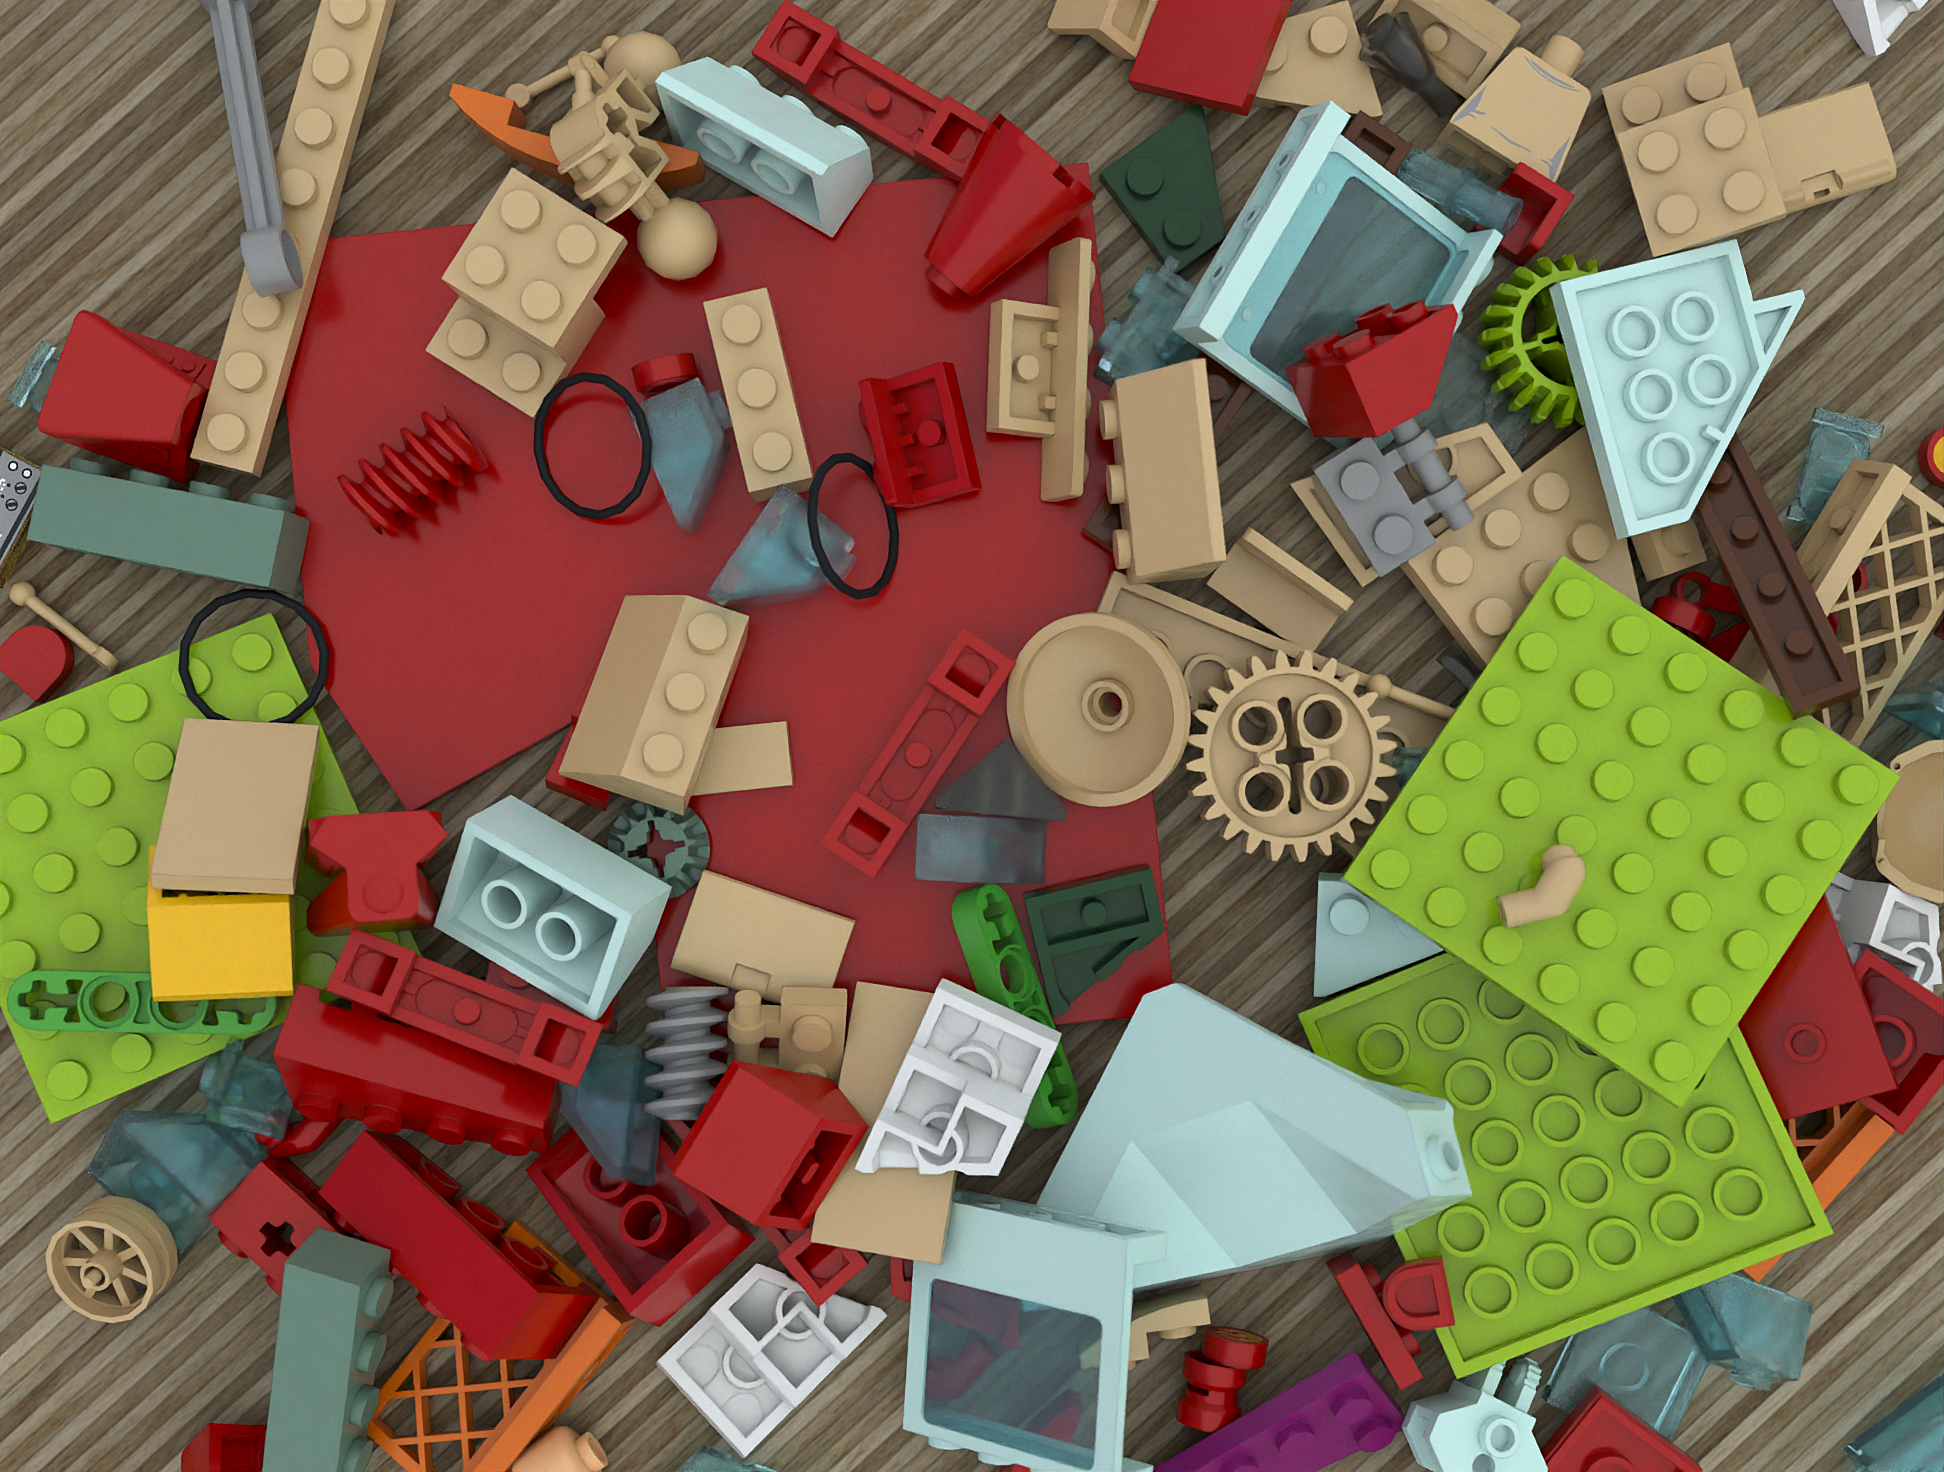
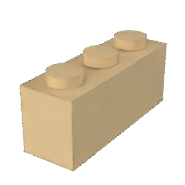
M767 287L703 302L749 494L758 503L808 491L815 474L774 305Z

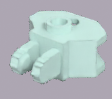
M1527 1357L1520 1360L1517 1359L1509 1371V1376L1506 1378L1498 1398L1493 1397L1502 1377V1370L1506 1367V1361L1467 1375L1464 1383L1453 1380L1448 1392L1412 1401L1401 1427L1417 1464L1433 1472H1548L1547 1465L1532 1433L1537 1419L1527 1414L1541 1378L1540 1373L1542 1370L1537 1366L1538 1363Z

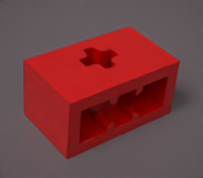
M270 1156L260 1161L208 1219L220 1230L218 1237L228 1250L241 1258L249 1257L267 1273L265 1276L267 1284L280 1297L282 1294L285 1262L317 1227L368 1243L364 1237H358L349 1233L334 1220L333 1214L336 1210L318 1193L321 1187L289 1158L276 1159ZM286 1222L295 1229L289 1238L290 1243L285 1242L281 1237L286 1229L284 1224Z

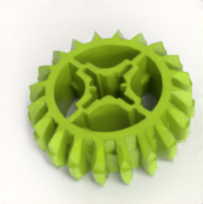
M1573 253L1562 255L1555 262V265L1548 256L1538 258L1531 264L1530 270L1524 266L1517 268L1509 275V284L1501 283L1492 292L1491 299L1495 305H1489L1481 313L1479 320L1490 329L1484 330L1477 336L1476 345L1491 350L1492 353L1480 362L1479 369L1484 371L1497 370L1500 378L1491 385V392L1500 393L1506 388L1510 390L1514 396L1509 401L1508 411L1516 412L1524 405H1530V423L1539 424L1550 414L1555 428L1568 426L1572 423L1573 418H1575L1579 425H1586L1564 343L1560 344L1559 341L1549 344L1545 343L1554 336L1558 340H1563L1549 288L1562 281L1598 273V258L1588 259L1579 269ZM1534 300L1538 310V314L1533 317L1536 325V334L1530 340L1522 342V319L1528 304ZM1534 366L1544 368L1550 373L1553 381L1545 377Z

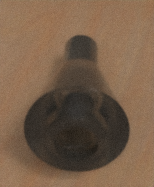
M1389 12L1384 13L1365 29L1360 38L1364 45L1359 52V60L1409 91L1416 92L1439 118L1447 116L1456 108L1459 99L1435 74L1436 69L1408 12H1401L1394 16Z

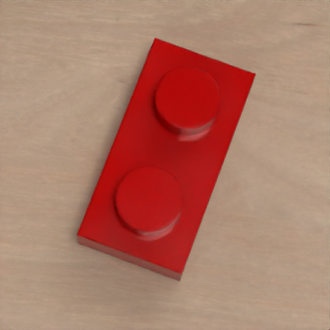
M1348 1251L1326 1262L1327 1267L1365 1334L1398 1388L1403 1390L1422 1379L1423 1376L1412 1359L1422 1353V1350L1411 1330L1401 1327L1396 1322H1391L1380 1302L1383 1300L1384 1283L1372 1263L1369 1261L1360 1267Z

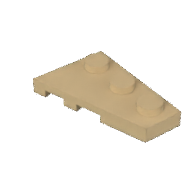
M1487 422L1434 437L1437 441L1434 451L1449 476L1457 475L1467 491L1464 500L1471 511L1524 476ZM1411 463L1393 472L1410 500L1426 490ZM1316 475L1288 482L1358 583L1364 587L1376 579L1379 575ZM1441 512L1435 513L1424 520L1433 537H1436L1450 527Z

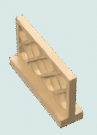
M1854 458L1796 552V555L1826 617L1829 613L1839 611L1843 641L1839 643L1861 686L1859 696L1851 699L1853 715L1840 735L1831 729L1828 708L1808 716L1856 748H1859L1944 611V565L1933 568L1930 537L1944 533V507L1910 484L1912 476L1895 464ZM1901 499L1908 506L1910 531L1888 537L1886 520L1898 500ZM1927 519L1932 521L1933 524L1928 525ZM1912 543L1916 574L1894 580L1890 549ZM1873 555L1877 586L1854 592L1852 575L1864 557ZM1918 587L1919 608L1911 620L1899 623L1895 593ZM1878 599L1882 629L1860 635L1856 605ZM1749 629L1729 664L1783 699L1779 695L1780 691ZM1884 642L1886 655L1884 665L1878 674L1865 678L1861 648Z

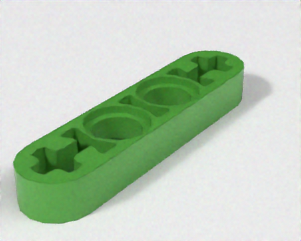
M994 883L962 890L955 896L953 901L952 919L977 993L1056 1030L1017 916L1007 893ZM1001 962L1008 972L1009 990L1005 988L1001 979ZM1060 1040L1032 1098L1024 1120L1030 1127L1036 1129L1068 1124L1075 1118L1078 1110L1079 1096Z
M37 970L27 972L16 979L8 992L7 1007L8 1012L16 1023L24 1028L36 1031L245 1035L263 1031L271 1026L279 1016L281 999L280 996L257 997L265 998L266 1008L265 1011L253 1014L252 1023L243 1022L244 1016L241 1011L217 1010L216 1015L219 1024H210L208 1020L212 1013L214 999L199 1000L198 1009L194 1016L185 1022H177L167 1017L163 1011L162 1002H154L151 972ZM74 980L83 981L77 998L80 1021H72L71 1019L76 1007L58 1006L47 1008L44 1013V1019L38 1018L39 1011L37 1007L27 1006V993L39 991L41 981H46L47 992L52 994H76ZM108 982L119 983L125 987L130 997V1005L127 1012L115 1021L102 1018L94 1008L93 1000L95 993L102 985Z

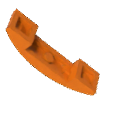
M452 84L449 96L469 122L493 145L510 157L538 172L575 185L574 179L568 172L562 175L558 172L557 168L560 162L553 152L550 137L524 130L527 119L514 100L462 85ZM654 140L670 159L655 179V182L663 192L682 189L704 182L707 170L699 152Z

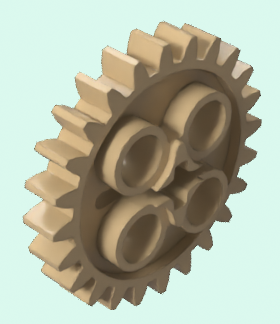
M1284 650L1272 651L1270 669L1267 670L1257 655L1246 658L1248 677L1244 678L1233 668L1224 670L1223 676L1229 690L1224 692L1212 686L1206 687L1203 692L1214 706L1211 712L1207 710H1191L1190 712L1191 717L1204 727L1202 734L1189 735L1187 745L1199 749V757L1182 763V769L1200 772L1202 778L1200 782L1188 790L1189 796H1209L1211 802L1203 809L1200 816L1203 820H1211L1221 815L1225 818L1218 834L1221 839L1228 840L1239 831L1244 832L1241 841V851L1252 854L1261 841L1264 840L1265 853L1268 860L1278 861L1285 844H1288L1293 860L1304 862L1306 861L1308 843L1310 842L1320 855L1329 856L1332 854L1330 835L1334 834L1346 843H1353L1356 839L1349 823L1354 819L1355 821L1372 825L1375 819L1364 805L1368 800L1387 802L1389 798L1383 790L1375 786L1377 777H1389L1396 774L1394 768L1379 762L1381 753L1397 748L1396 742L1378 739L1376 733L1377 730L1391 721L1390 716L1379 715L1370 717L1367 709L1375 702L1379 695L1376 691L1363 693L1358 696L1353 693L1360 674L1357 672H1350L1339 680L1335 679L1337 659L1335 658L1325 659L1317 670H1313L1311 651L1304 650L1298 653L1293 667H1290ZM1282 697L1286 698L1289 703L1287 738L1284 722L1278 709V701ZM1313 702L1325 705L1331 716V726L1328 732L1321 738L1310 735L1303 722L1304 713ZM1249 708H1255L1265 716L1268 724L1264 739L1256 745L1245 742L1240 736L1238 729L1241 715ZM1287 740L1290 747L1300 748L1302 753L1301 760L1292 762L1290 769L1287 764H1277L1275 758L1276 751L1286 748ZM1325 766L1336 775L1338 788L1331 800L1321 803L1312 795L1310 783L1313 774L1319 768ZM1258 773L1268 776L1274 786V797L1271 803L1260 810L1251 807L1245 796V788L1249 779ZM1291 779H1293L1296 797L1299 799V811L1295 814L1289 811L1288 806Z

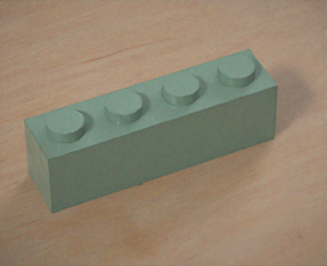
M71 458L69 469L42 464L27 540L61 549L295 595L311 520L289 513L290 501L259 493H250L248 504L228 500L229 489L196 481H190L188 492L170 489V478L133 469L130 470L128 480L109 477L110 466L77 458Z
M317 1227L285 1262L262 1472L365 1471L373 1449L372 1440L366 1439L368 1423L375 1413L380 1396L379 1388L373 1386L375 1370L382 1360L387 1343L386 1335L380 1333L382 1316L391 1301L394 1289L393 1280L387 1278L391 1250Z

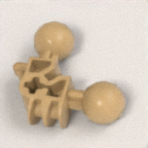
M639 31L619 38L609 48L604 62V70L594 57L586 51H581L569 59L568 68L575 78L572 108L560 121L553 124L550 130V143L554 154L560 162L557 168L558 172L561 175L565 172L570 174L575 181L574 190L582 201L589 198L595 205L597 220L601 223H606L630 208L640 221L637 231V248L646 266L660 276L680 281L698 276L713 262L717 248L718 230L709 213L700 205L679 197L668 198L655 182V179L670 159L656 141L641 137L638 132L650 126L659 116L660 112L663 111L655 81L663 71L683 64L676 49L662 36Z

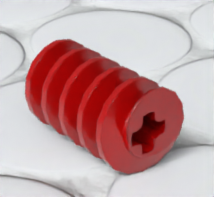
M444 404L442 405L447 418L443 421L427 411L420 414L426 432L422 437L405 426L399 430L405 446L404 451L399 452L384 442L378 446L385 464L381 468L364 458L360 459L358 465L364 479L363 482L359 484L344 474L337 477L341 489L355 509L381 535L383 532L380 526L397 535L406 529L401 510L416 519H420L426 514L421 494L440 504L447 496L442 478L458 488L464 486L467 483L462 463L480 473L488 467L486 458L479 446Z

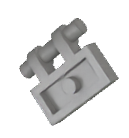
M1414 417L1390 430L1397 441L1382 451L1379 450L1372 438H1354L1310 466L1380 577L1436 543L1424 523V520L1433 514L1441 512L1452 531L1465 527L1475 518L1464 500L1467 491L1457 475L1449 476L1434 451L1437 441L1427 426L1419 427ZM1410 463L1426 487L1425 491L1411 500L1393 473Z

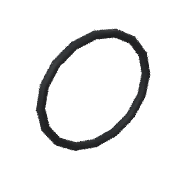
M581 372L560 380L544 397L534 422L533 451L541 479L555 500L575 515L602 520L623 513L642 493L651 471L652 439L645 414L630 391L607 375ZM582 382L604 384L621 396L636 418L642 440L641 470L632 491L617 505L602 510L580 507L566 497L551 477L543 452L544 423L552 403L566 388Z
M853 453L833 454L817 468L809 489L807 521L811 545L822 572L839 592L856 600L875 597L890 582L897 563L899 531L895 507L887 506L884 497L879 492L886 510L890 533L888 560L881 578L871 588L858 590L845 584L832 569L821 544L817 522L819 490L826 473L837 463L850 462L864 470L874 484L875 481L873 466L866 460Z
M242 589L215 598L193 617L180 642L178 671L187 697L207 719L231 720L214 712L196 693L188 670L190 644L201 623L219 607L244 598L270 599L295 610L312 629L320 652L318 678L307 699L287 716L269 721L270 723H294L315 705L328 679L329 648L319 622L300 602L274 590Z

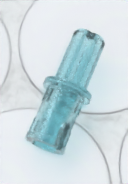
M1414 149L1409 155L1405 156L1397 178L1409 188L1442 204L1443 213L1452 217L1459 213L1488 229H1496L1503 237L1511 231L1523 208V200L1518 197L1514 198L1477 179V171L1468 167L1461 171L1420 149Z

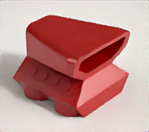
M81 310L74 318L38 417V429L46 435L64 440L63 442L184 484L199 470L201 464L190 458L218 361L118 327L99 314Z
M417 810L332 815L308 821V829L305 830L306 854L303 861L312 866L321 875L334 880L311 901L307 908L306 918L309 932L316 937L350 935L353 927L367 933L432 928L439 911L440 900L437 892L424 876L421 869L430 862L437 853V849L448 837V834L442 828L441 812Z

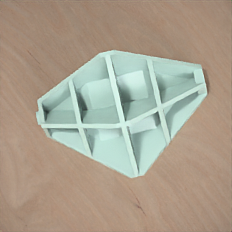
M1174 983L1143 995L1036 1205L1168 1232L1166 1260L1134 1266L1132 1294L1350 1250L1379 1242L1471 1196L1472 1192L1452 1122L1454 1109L1447 1100L1365 1079L1285 1040L1187 985ZM1025 1300L1027 1311L1057 1309L1056 1307Z

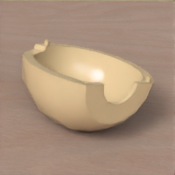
M1944 739L1921 742L1890 758L1885 767L1901 778L1871 823L1872 857L1879 872L1905 893L1936 903H1944Z

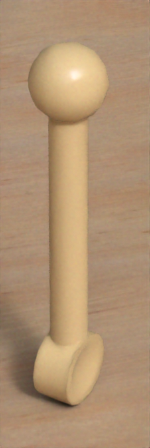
M607 36L602 41L601 47L590 53L597 63L606 59L609 48L619 39L618 36ZM568 65L528 86L520 83L512 84L508 87L505 98L514 100L521 111H526L532 105L533 97L570 79L573 75L569 71Z
M19 581L11 586L9 596L13 603L30 607L88 653L106 671L111 673L120 664L109 651L101 646L99 647L36 597V591L32 584Z
M1375 674L1367 682V691H1376L1379 695L1377 699L1390 697L1447 720L1455 710V708L1392 685L1390 679L1384 674Z

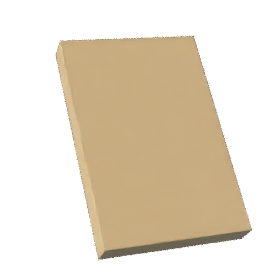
M184 718L150 870L152 888L294 894L320 744L319 725Z

